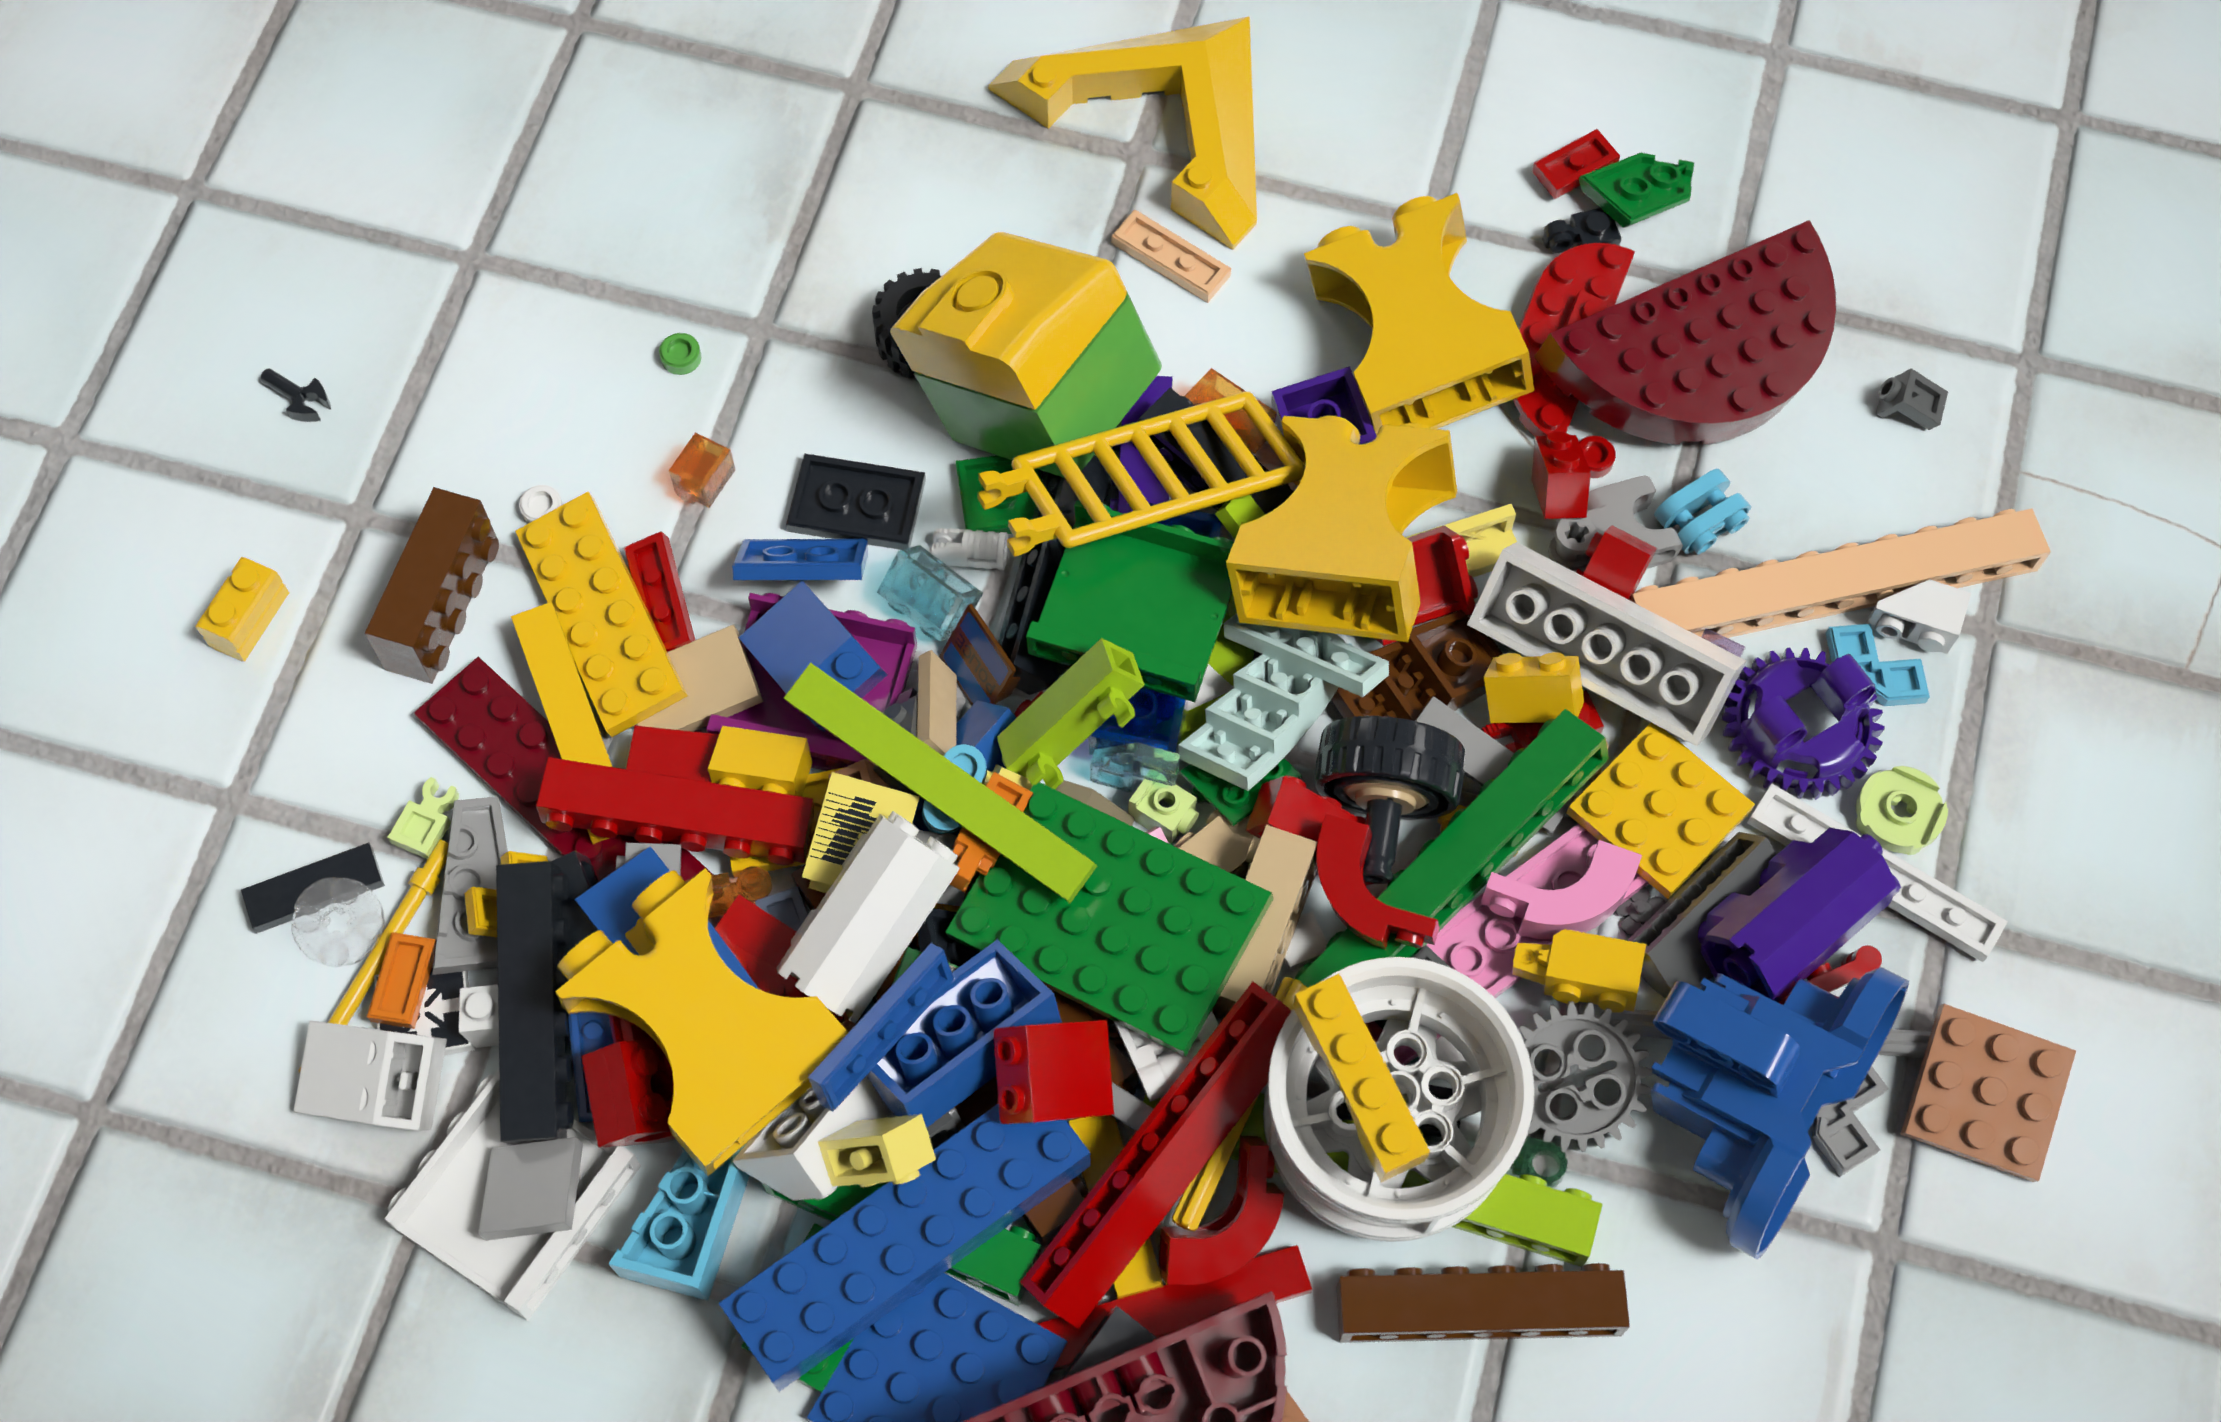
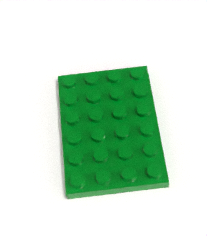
M1038 782L1036 785H1032L1030 791L1033 792V795L1023 813L1097 865L1096 869L1072 902L1069 903L1000 854L993 869L990 868L986 876L982 873L978 876L946 930L947 936L978 953L994 941H1000L1049 989L1186 1057L1274 899L1272 892L1043 783Z

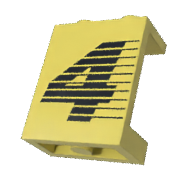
M832 772L802 875L803 878L811 880L809 888L827 893L843 870V862L862 834L868 833L878 816L881 814L888 818L891 812L894 811L912 823L920 797Z

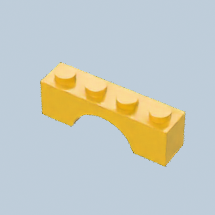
M1340 973L1296 993L1293 1009L1313 1049L1322 1057L1339 1086L1352 1115L1358 1138L1380 1182L1382 1183L1425 1162L1430 1154V1150Z

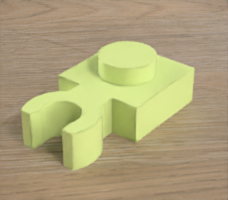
M430 777L422 788L424 798L422 803L419 805L410 800L408 801L387 837L390 843L428 859L438 841L442 840L451 824L448 816L443 815V812L452 809L454 800H459V793L456 787L450 786L443 797L436 798L434 795L439 788V784L436 779Z

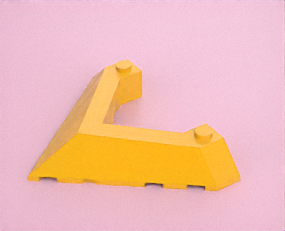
M1250 16L1013 60L988 85V89L1047 129L1072 104L1088 103V98L1110 96L1112 101L1142 98V93L1164 91L1165 95L1180 94L1192 161L1172 181L1171 210L1232 250L1257 225Z

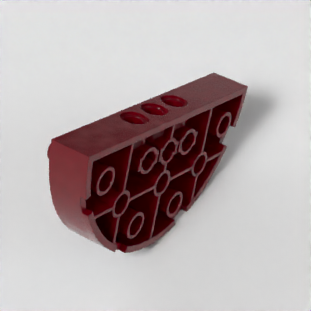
M1808 220L1549 334L1534 357L1549 378L1568 397L1572 393L1578 400L1591 408L1588 413L1628 434L1651 441L1677 445L1682 441H1702V444H1712L1734 439L1764 425L1777 415L1813 377L1821 365L1831 342L1836 317V290L1828 255L1811 221Z
M1270 1291L1255 1296L960 1422H1282L1287 1395V1386H1285V1356H1287L1281 1316L1273 1292Z

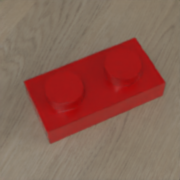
M1595 129L1534 162L1532 173L1551 196L1556 199L1579 187L1580 176L1619 161L1620 155L1598 129Z

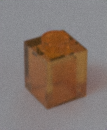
M695 432L669 469V474L674 491L681 499L691 504L698 502L710 508L736 469L730 449Z

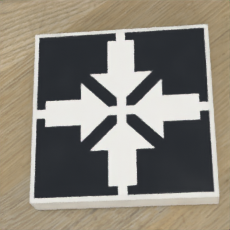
M432 966L415 1029L377 1023L378 1030L445 1038L447 1041L444 1055L475 1050L472 1043L459 1033L460 988L469 987L468 971L432 975ZM374 975V984H375V987H376V984H377V980H378L379 975Z

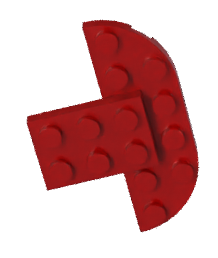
M1608 243L1579 245L1566 250L1554 258L1537 280L1518 326L1529 351L1534 391L1513 399L1515 406L1521 414L1518 419L1532 435L1547 436L1552 432L1566 433L1579 401L1572 393L1568 397L1544 372L1534 355L1550 333L1616 304L1635 254L1634 250Z

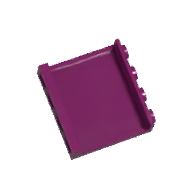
M749 593L748 600L751 612L745 631L783 597L775 593H764L763 595ZM829 609L888 674L862 698L883 713L889 706L897 703L899 695L905 691L917 649L915 627H911L906 622L898 619L883 621L869 618L864 613L856 610L840 612ZM743 644L763 702L729 717L711 714L706 729L707 733L720 734L722 726L807 738L812 758L811 768L823 771L844 768L867 759L829 731L823 732L818 729L805 714L789 704L784 699L786 693Z

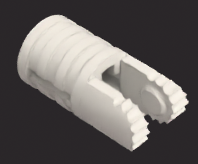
M951 528L936 529L933 533L932 541L934 542L932 547H930L928 558L932 563L941 565L1004 570L1007 560L1008 547L1006 544L1008 535L1006 532L995 533L993 531L983 532L981 530L972 531Z

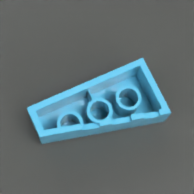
M682 1147V1154L671 1171H667L657 1186L659 1190L646 1211L640 1213L631 1227L632 1233L621 1250L617 1249L609 1262L610 1267L619 1277L699 1299L709 1300L750 1177L749 1174L738 1169L733 1163V1159L743 1147L709 1176L703 1172Z

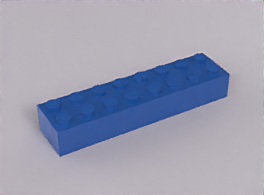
M997 1104L934 1149L936 1160L920 1168L919 1177L897 1185L892 1184V1182L886 1183L719 1302V1305L779 1392L1089 1168L1090 1152L1066 1119L1002 1124L1000 1122L999 1104Z

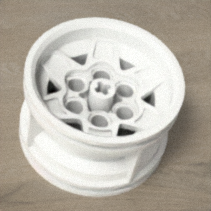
M1389 957L1363 961L1348 966L1326 979L1340 973L1365 1023L1387 1020L1380 1038L1375 1044L1417 1126L1430 1124L1437 1127L1441 1132L1442 1142L1435 1146H1428L1430 1154L1425 1162L1381 1183L1358 1138L1355 1124L1344 1123L1338 1118L1336 1108L1340 1104L1346 1103L1328 1066L1313 1049L1294 1009L1286 1019L1272 1053L1268 1083L1264 1095V1132L1267 1145L1273 1153L1275 1167L1281 1179L1296 1199L1313 1215L1342 1232L1360 1238L1388 1242L1410 1241L1440 1233L1469 1216L1483 1203L1509 1170L1523 1146L1532 1119L1534 1106L1533 1071L1527 1048L1514 1021L1504 1007L1474 980L1450 967L1417 958ZM1437 1033L1448 1040L1462 1054L1466 1061H1439L1436 1058ZM1402 1045L1413 1048L1417 1052L1418 1062L1411 1066L1400 1064L1394 1057V1049ZM1314 1067L1329 1086V1090L1306 1102L1307 1081L1310 1071ZM1434 1079L1446 1080L1452 1087L1453 1096L1445 1100L1435 1098L1429 1091L1428 1083ZM1481 1111L1478 1135L1473 1148H1471L1457 1127V1121ZM1347 1152L1349 1155L1348 1173L1333 1162L1326 1153ZM1410 1170L1416 1171L1431 1182L1422 1186L1401 1188L1406 1174Z

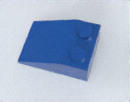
M803 580L738 637L786 694L810 662L860 698H863L888 675ZM807 716V718H808L818 729H820V730L823 731V732L826 731L825 728H823L822 726H820L818 723H816L815 721H813L811 718H809V717Z

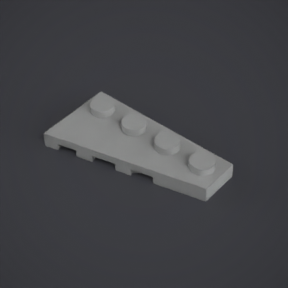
M499 796L454 800L432 975L498 968L497 937L471 935L468 933L464 893L471 887L497 889L496 865H501L500 857L508 851Z

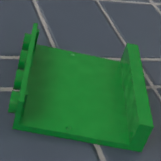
M1076 500L1074 505L1076 522L1073 529L1094 523L1082 503ZM1103 504L1111 517L1124 514L1113 511L1109 506ZM1153 523L1083 545L1066 548L1039 622L1032 621L1026 635L1028 654L1072 666L1103 638L1134 654L1144 682L1143 688L1196 702L1232 596L1226 561L1234 542L1224 537L1209 538L1198 535L1182 525H1172L1170 527Z

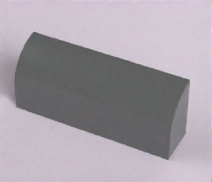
M1738 832L1627 940L1646 944L1641 977L1665 999L1676 981L1686 982L1701 989L1700 983L1703 978L1710 980L1713 977L1701 953L1702 944L1698 940L1699 927L1707 920L1708 913L1731 893L1751 896L1760 888L1761 873L1764 869L1768 868L1769 861L1777 855L1767 837Z

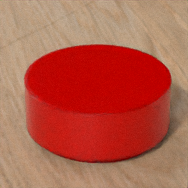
M1595 435L1581 439L1579 444L1591 472L1590 478H1601L1611 471L1616 458V451L1612 443L1601 436Z

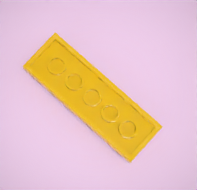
M589 491L515 531L547 603H553L573 660L602 724L611 737L618 735L688 696L595 498Z

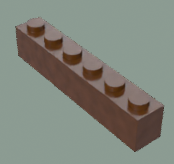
M1606 1263L1586 1264L1581 1267L1582 1271H1563V1266L1559 1264L1539 1265L1535 1267V1272H1516V1267L1511 1265L1489 1267L1488 1273H1469V1268L1464 1266L1442 1268L1441 1274H1422V1269L1416 1267L1394 1270V1275H1375V1270L1368 1268L1352 1269L1347 1271V1276H1340L1336 1286L1339 1343L1621 1337L1630 1327L1624 1270H1610V1265Z

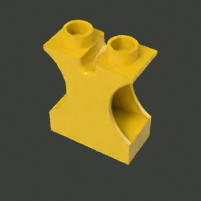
M1457 193L1440 200H1436L1431 196H1421L1402 204L1392 217L1396 241L1390 246L1383 247L1375 244L1369 230L1361 231L1358 227L1345 226L1331 231L1319 241L1316 249L1304 253L1317 300L1338 304L1353 311L1373 330L1367 353L1353 373L1376 436L1382 425L1400 426L1406 423H1419L1431 429H1438L1534 391L1529 351L1511 311L1488 307L1471 299L1450 278L1452 265L1461 248L1467 242L1461 202Z
M1283 416L1281 422L1284 437L1305 464V471L1301 480L1293 482L1298 487L1285 502L1268 514L1241 524L1226 561L1239 623L1408 642L1421 602L1412 542L1405 538L1402 533L1412 521L1428 509L1456 498L1457 485L1450 430L1431 429L1419 423H1406L1400 426L1382 425L1375 440L1367 444H1359V431L1351 422L1344 418L1323 416L1315 419Z
M705 868L688 883L675 870L669 871L649 885L633 902L632 908L642 918L646 936L654 944V948L650 953L642 956L635 955L627 949L621 940L613 944L602 930L596 931L578 943L559 962L557 968L569 981L555 992L568 1014L594 1012L619 1017L639 1027L658 1044L673 1072L674 1095L668 1119L670 1132L703 1172L709 1176L812 1088L808 1077L844 1039L848 1031L817 996L791 998L769 994L747 984L726 966L717 953L708 931V916L714 892L712 876Z

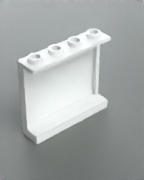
M498 1069L495 1075H488L481 1082L475 1094L476 1099L466 1113L461 1112L452 1120L447 1129L448 1136L437 1150H431L422 1159L417 1170L419 1174L407 1189H401L393 1197L388 1206L389 1213L384 1219L396 1231L528 1321L641 1165L636 1156L623 1146L598 1148L596 1133L574 1119L572 1129H567V1138L577 1137L583 1143L572 1230L485 1240L478 1232L491 1148L511 1146V1144L500 1141V1086Z

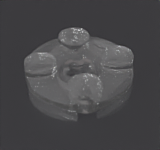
M337 877L324 878L307 887L296 901L293 924L291 923L293 939L302 953L315 962L333 968L351 966L367 958L386 928L384 909L377 895L359 881ZM336 911L340 915L346 912L349 914L350 919L346 922L348 929L345 932L341 933L338 930H334L330 933L327 926L332 922L328 916L331 912Z

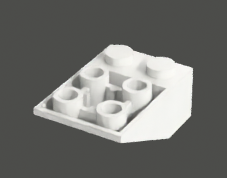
M310 1020L294 1112L408 1130H432L447 1039Z

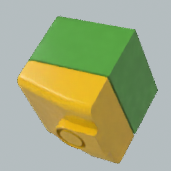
M996 232L990 235L926 288L890 329L893 339L911 370L915 372V377L951 439L1013 460L1018 455L1116 428L1162 368L1160 358L1115 265L1111 261L1006 232ZM1092 452L1074 457L1073 460L1082 471L1095 453ZM1055 463L1037 468L1064 477Z

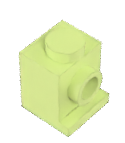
M1153 767L1129 799L1128 814L1134 817V821L1148 830L1156 826L1161 827L1167 841L1172 844L1180 832L1186 835L1195 824L1199 815L1196 811L1197 797L1161 776L1160 771ZM1161 800H1164L1172 806L1165 808L1159 803Z

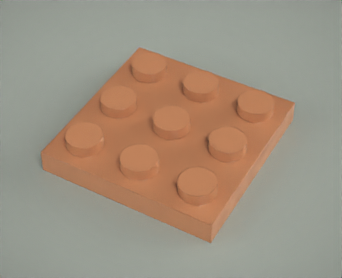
M1947 1004L1939 1005L1901 1135L2028 1181L2037 1182L2041 1177L2076 1050Z

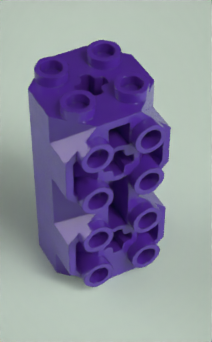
M1829 827L1812 843L1793 840L1769 861L1768 868L1762 871L1759 881L1760 888L1751 896L1731 893L1708 913L1707 920L1700 925L1698 940L1702 944L1701 953L1714 978L1716 979L1718 974H1723L1779 1003L1793 990L1801 978L1805 980L1883 911L1891 903L1893 896L1900 891L1901 885L1898 879L1891 873L1882 856L1883 849L1880 843L1868 834H1863L1860 837L1854 831Z

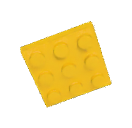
M1651 722L1568 807L1566 813L1598 841L1601 840L1641 854L1642 857L1636 873L1669 899L1752 811L1755 803L1665 729Z

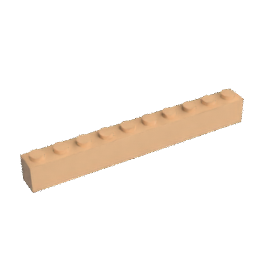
M2032 508L2017 512L2015 509H2006L1996 513L1993 517L1980 520L1969 517L1956 522L1952 526L1938 529L1936 526H1927L1917 530L1914 534L1900 537L1896 534H1889L1868 544L1847 543L1838 547L1835 551L1821 554L1817 551H1809L1793 560L1783 562L1767 560L1758 564L1755 568L1741 571L1737 568H1730L1719 572L1713 577L1704 579L1688 577L1678 581L1675 585L1661 588L1656 585H1650L1633 593L1630 601L1711 642L1876 606L1878 601L1929 579L1955 588H1961L2039 570L2051 551Z

